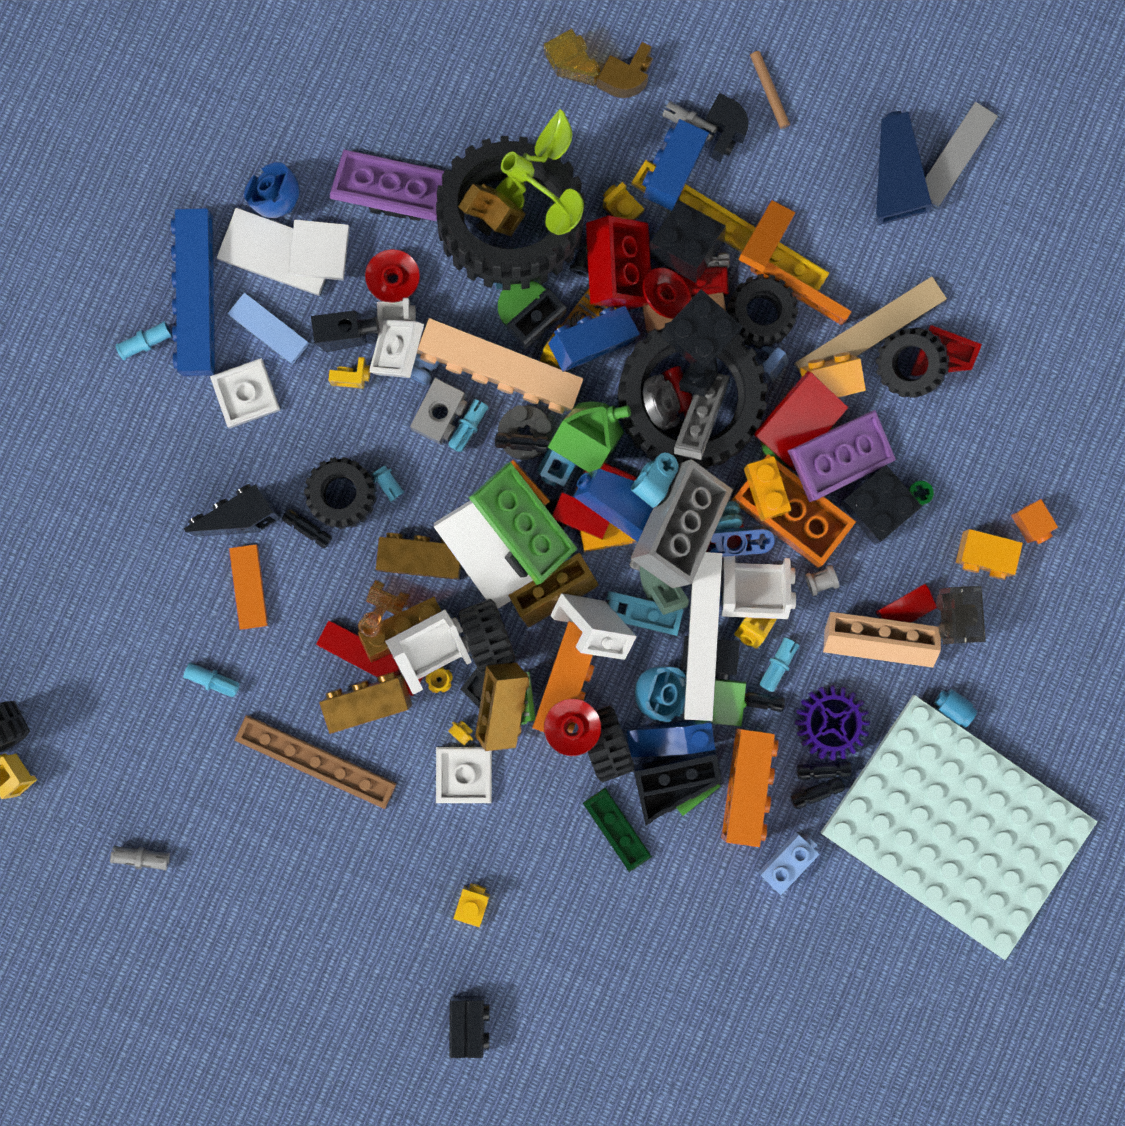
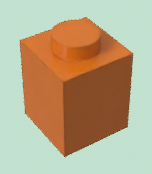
M1042 499L1027 505L1011 515L1027 543L1037 541L1040 544L1053 537L1051 531L1058 528Z

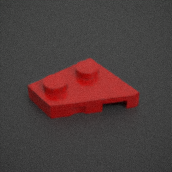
M929 325L928 330L935 336H938L942 344L947 348L946 353L950 361L947 365L949 367L948 372L972 370L982 344ZM921 348L910 373L912 376L924 375L928 368L927 355Z

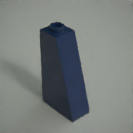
M894 111L887 114L886 118L881 119L876 208L877 225L931 212L932 203L909 111L904 113Z

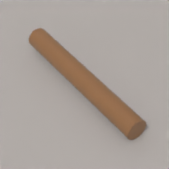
M755 51L750 54V57L780 129H784L790 125V122L760 51Z

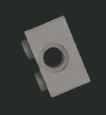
M435 378L410 426L412 431L442 445L444 439L448 441L455 429L452 423L456 415L461 417L468 402L464 401L466 398L465 393ZM436 408H447V416L444 419L434 418L433 412Z

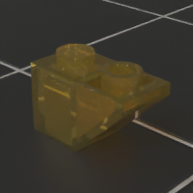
M572 28L544 43V55L558 77L591 86L597 84L598 73L601 72L599 65L594 58L590 59L585 51L587 46L581 35L576 36Z

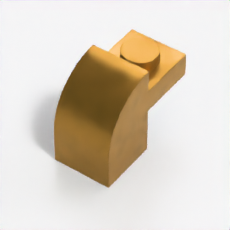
M642 42L630 65L610 55L597 78V88L619 98H629L639 94L648 82V74L646 72L653 61V58L650 57L652 46Z
M473 184L458 206L464 213L481 218L494 231L508 236L513 235L526 215L509 198L486 184L482 186Z

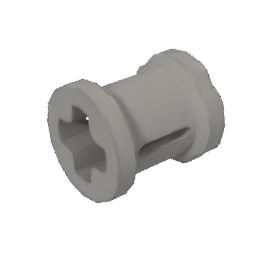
M828 565L825 570L814 574H805L806 583L812 596H816L818 592L832 587L834 589L840 587L832 565Z

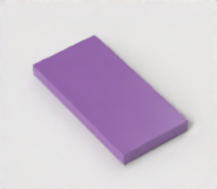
M343 149L330 192V199L437 221L436 193L438 185L442 186V174L444 171Z
M875 410L867 412L788 450L809 502L815 501L896 460Z

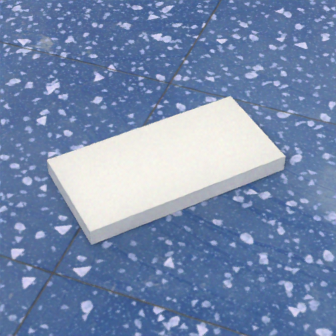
M235 208L217 256L218 260L320 296L326 281L323 278L289 275L293 228Z
M471 500L434 522V528L486 600L492 599L496 603L497 608L511 601L508 596L509 594L533 581L529 575L520 578L504 557L510 550Z

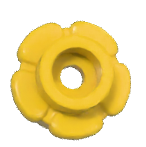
M443 666L427 674L425 678L426 683L429 685L428 688L434 693L448 691L453 680L452 673L449 670H445ZM438 677L442 678L441 682H437Z
M454 721L452 722L453 726L448 732L464 746L469 740H473L470 736L473 730L463 721H460L458 724Z

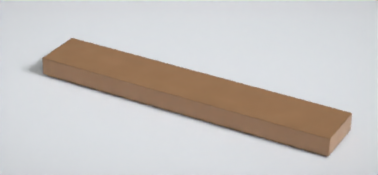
M249 715L245 716L234 740L383 809H386L397 783Z

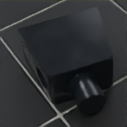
M357 311L311 316L314 343L325 352L366 345V335L380 332L377 317L364 319Z

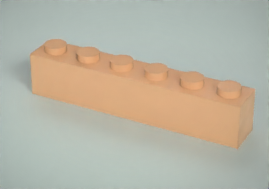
M430 318L426 322L417 349V354L421 355L420 359L427 363L435 364L438 361L447 365L446 369L453 373L461 374L462 371L469 373L474 381L482 384H487L488 381L497 384V389L508 394H513V391L523 394L524 400L534 404H538L539 401L549 404L548 409L560 414L573 409L583 382L581 377L566 371L562 372L558 368Z

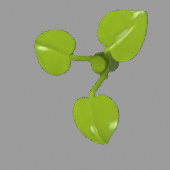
M561 109L556 112L540 134L535 145V154L537 156H530L527 153L520 156L515 152H509L505 155L501 162V170L508 177L495 189L509 198L520 209H522L525 201L523 193L526 191L524 181L530 182L554 200L555 204L549 208L545 223L548 230L556 235L568 233L578 224L584 209L582 196L573 189H567L558 198L532 178L534 167L530 161L545 162L548 157L556 160L569 148L572 141V128L564 111Z

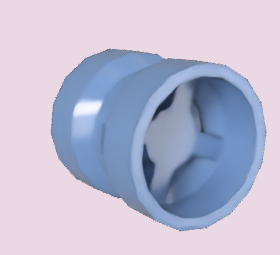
M416 353L410 378L428 386L432 379L431 373L434 369H437L440 362L436 361L435 364L427 363L420 359V354Z

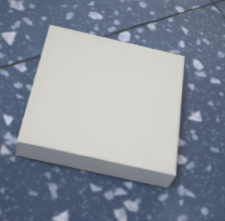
M294 220L289 275L344 280L349 225Z
M383 319L369 372L376 375L410 378L424 324L417 321Z
M262 358L210 376L229 429L281 411Z
M436 747V803H492V751H485L483 747Z

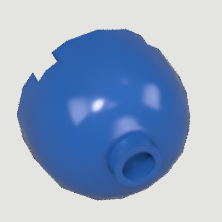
M282 162L268 164L261 168L264 173L258 178L255 175L250 178L245 187L244 199L261 216L277 218L290 213L294 209L299 198L300 188L297 178Z

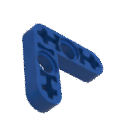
M764 526L716 529L711 539L713 544L708 546V552L722 553V557L761 554L772 549L775 539L770 530ZM748 534V537L754 540L759 539L760 534H763L767 540H763L762 545L759 546L756 541L747 542L745 535ZM738 535L741 538L740 545L734 549L727 547L728 538ZM720 585V602H719V605H720L721 599H722L721 585Z

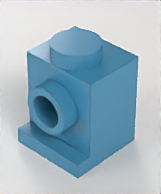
M549 448L537 470L539 475L542 476L541 480L547 484L555 486L557 483L565 486L576 464ZM553 460L561 461L558 467L551 466Z

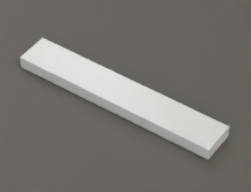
M705 552L692 582L684 719L713 720L722 553Z

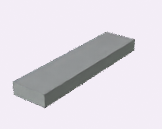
M977 102L973 104L925 177L931 203L939 207L998 117Z
M718 374L705 397L694 394L676 441L674 454L702 459L726 393L730 376Z

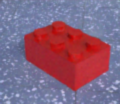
M606 216L587 222L590 304L606 307L613 306L614 308L625 306L627 310L649 305L643 293V280L651 271L648 223L614 216Z

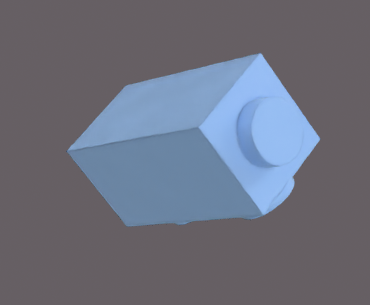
M795 833L762 867L758 874L782 895L820 855L814 850L817 844L808 835L804 834L801 837Z

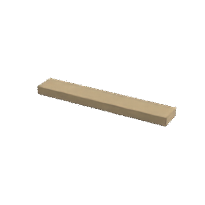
M930 277L798 360L794 365L800 372V367L808 366V362L811 360L824 359V361L834 359V355L844 352H850L851 355L857 357L938 306L947 298L934 278Z

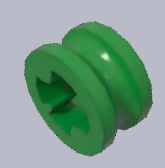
M917 481L908 490L913 496V492L917 491V486L921 490H926L927 495L923 496L925 498L924 501H921L920 497H916L917 501L924 506L933 499L934 490L928 482Z

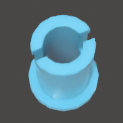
M385 465L375 471L372 476L375 478L373 480L374 483L378 482L391 502L405 491L402 490L390 473L392 471L391 468L388 469Z

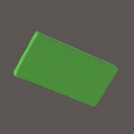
M511 462L506 463L468 497L536 585L541 584L577 550V547Z

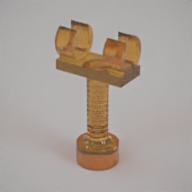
M375 580L369 590L366 602L376 607L373 612H367L363 615L358 623L359 631L367 637L377 636L383 627L382 617L384 613L388 611L396 615L404 611L411 595L400 591L398 597L382 590L386 585L385 583Z

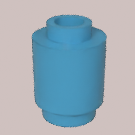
M953 689L947 692L945 690L941 691L934 701V704L937 705L935 710L963 728H966L973 721L978 712L973 707V703Z

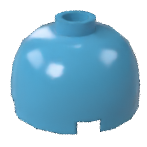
M663 665L649 668L642 673L636 682L634 690L635 702L640 711L651 719L670 722L672 721L670 719H673L675 716L679 717L682 715L685 708L686 686L683 679H686L685 674L678 668Z

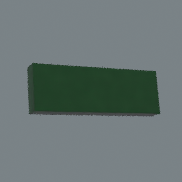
M605 787L582 802L629 872L652 857Z

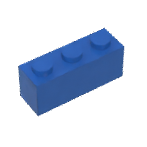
M679 119L675 128L670 127L664 139L667 145L664 150L659 148L653 164L657 166L654 172L650 170L647 172L642 185L646 187L643 197L672 211L705 145L709 132Z
M613 306L603 310L599 314L600 316L592 318L590 315L579 320L576 326L570 328L569 325H565L554 331L555 336L549 341L548 345L562 372L630 345L640 335L625 306L615 309Z

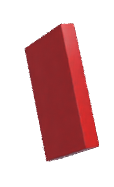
M807 371L756 430L754 435L790 469L795 470L788 450L828 432L848 407L812 372Z

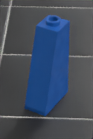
M597 469L584 473L577 482L578 489L574 497L637 542L653 510L650 505L631 491L634 481Z

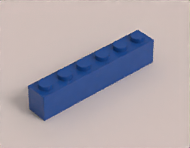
M208 208L175 209V218L171 219V231L175 235V245L171 246L172 260L176 261V272H172V286L176 288V298L172 299V311L176 315V325H173L172 336L173 341L177 342V352L173 353V366L182 376L215 375L213 215Z

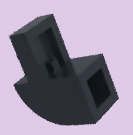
M719 92L707 114L706 121L718 126L717 131L722 133L711 158L721 162L724 155H731L737 142L743 144L748 130V117L744 108L737 101Z

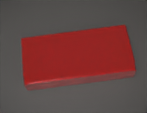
M925 583L875 612L879 619L912 623L937 607Z

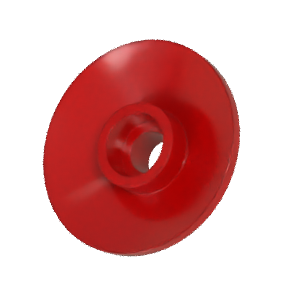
M395 249L385 250L376 254L368 263L365 271L366 285L371 294L377 299L389 303L403 301V298H409L416 291L420 280L419 268L415 260L409 254ZM392 275L398 277L395 283H390L388 279Z
M655 268L643 280V293L647 303L656 313L665 318L674 319L691 300L690 291L685 281L670 269Z
M566 699L558 702L549 710L544 721V734L547 742L555 751L566 756H579L587 753L596 745L601 733V722L597 712L591 705L579 699ZM570 723L578 725L576 733L568 732L567 727Z

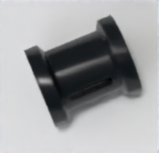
M580 243L579 248H577L578 253L573 265H570L569 270L577 275L589 277L587 244Z

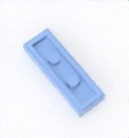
M246 293L240 297L227 313L292 365L309 345L304 338Z

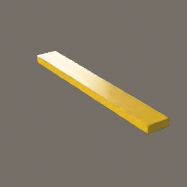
M645 160L632 180L631 185L645 193L646 187L642 185L649 170L654 172L656 165ZM685 184L678 201L725 225L724 242L742 253L756 227ZM780 242L769 260L773 265L819 291L829 275V272Z

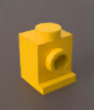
M1 754L0 798L7 799L20 796L37 779L29 774L17 754Z

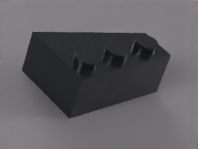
M715 750L685 754L634 765V775L645 826L665 813L673 811L677 806L689 799L699 796L722 782Z

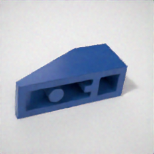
M683 720L626 730L632 758L685 755L715 750L711 721Z

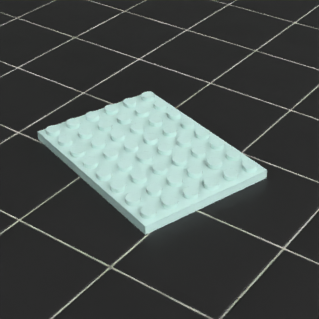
M913 695L820 833L1006 960L1097 821Z

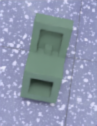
M640 566V578L648 600L654 599L663 615L688 606L689 600L681 587L671 588Z

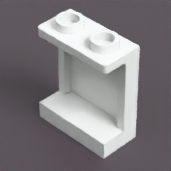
M735 556L723 557L721 568L722 616L788 619L790 610L796 607V593L791 592V584H795V568H791L790 558H784L782 565L735 563Z
M561 593L551 613V617L554 620L573 622L583 632L576 645L580 653L625 660L637 637L613 609L602 600Z
M446 610L385 641L413 695L423 690L418 679L459 657H462L467 665L472 662L468 655L470 649L465 636L461 638L459 636L463 630L457 618L451 619Z

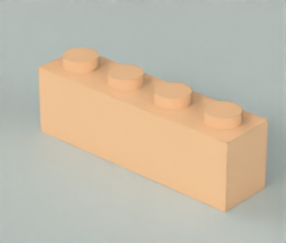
M830 612L824 631L823 652L934 667L941 651V627Z

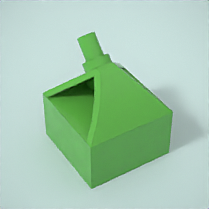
M601 402L579 403L562 421L548 448L587 472L601 469L624 434L618 419L630 417V407L627 405L616 408Z

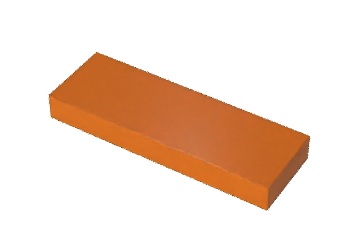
M771 200L738 260L763 273L796 212Z
M258 545L229 548L239 629L268 626Z

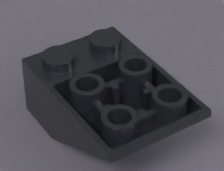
M247 484L236 491L237 496L229 501L223 499L212 506L213 511L206 515L201 513L188 521L190 525L183 529L186 533L196 537L257 533L281 519V516L265 490L256 484L253 486Z

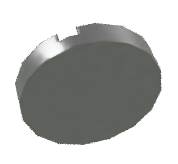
M655 375L647 378L644 383V403L652 422L661 430H667L676 427L680 421V417H677V411H680V401L673 384L669 380L664 381L663 375Z

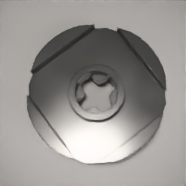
M528 405L515 406L506 412L499 422L498 432L507 433L508 436L520 434L517 432L518 429H524L525 426H528L534 438L538 436L547 437L549 444L552 440L551 423L547 416L536 407ZM510 447L503 449L510 457L521 461L534 459L544 454L536 452L534 449L532 451L513 450Z

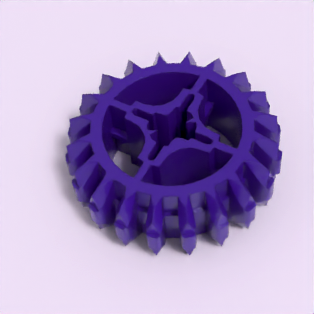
M834 685L829 686L828 694H826L824 687H819V697L814 692H809L808 695L812 702L810 703L802 699L801 704L806 707V710H796V714L803 715V720L794 721L795 725H803V729L798 730L796 735H806L801 745L806 746L812 743L809 753L814 754L819 748L818 757L821 759L825 758L827 751L829 752L830 760L836 759V752H838L841 759H845L847 755L845 749L851 754H855L856 749L852 744L855 743L858 746H863L864 742L858 738L859 735H869V732L861 730L862 725H870V721L862 720L861 716L869 714L868 710H858L863 705V700H857L853 703L852 701L856 693L850 692L845 697L846 688L840 687L838 694H836ZM834 699L842 702L847 707L833 713L823 702ZM815 708H817L821 722L812 732L811 716ZM852 714L853 729L850 736L847 737L844 723ZM828 716L831 718L839 717L838 723H835L838 725L836 729L830 727L826 729ZM832 733L841 741V744L827 746L817 739Z

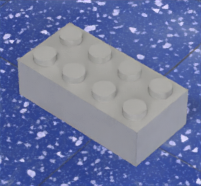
M692 459L679 463L678 472L673 478L666 496L653 508L630 559L671 588L692 584L733 489Z

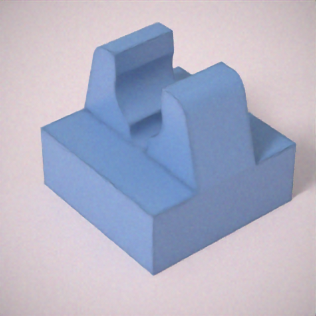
M765 346L763 352L769 358L766 361H760L758 358L755 359L758 365H763L765 371L763 374L764 378L774 383L788 365L789 360L786 352L780 348L774 349Z

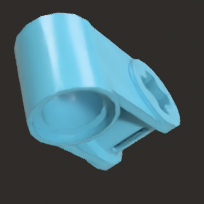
M664 452L658 455L655 461L646 463L640 475L631 486V491L652 508L656 507L666 496L668 488L678 472L676 458L670 453Z

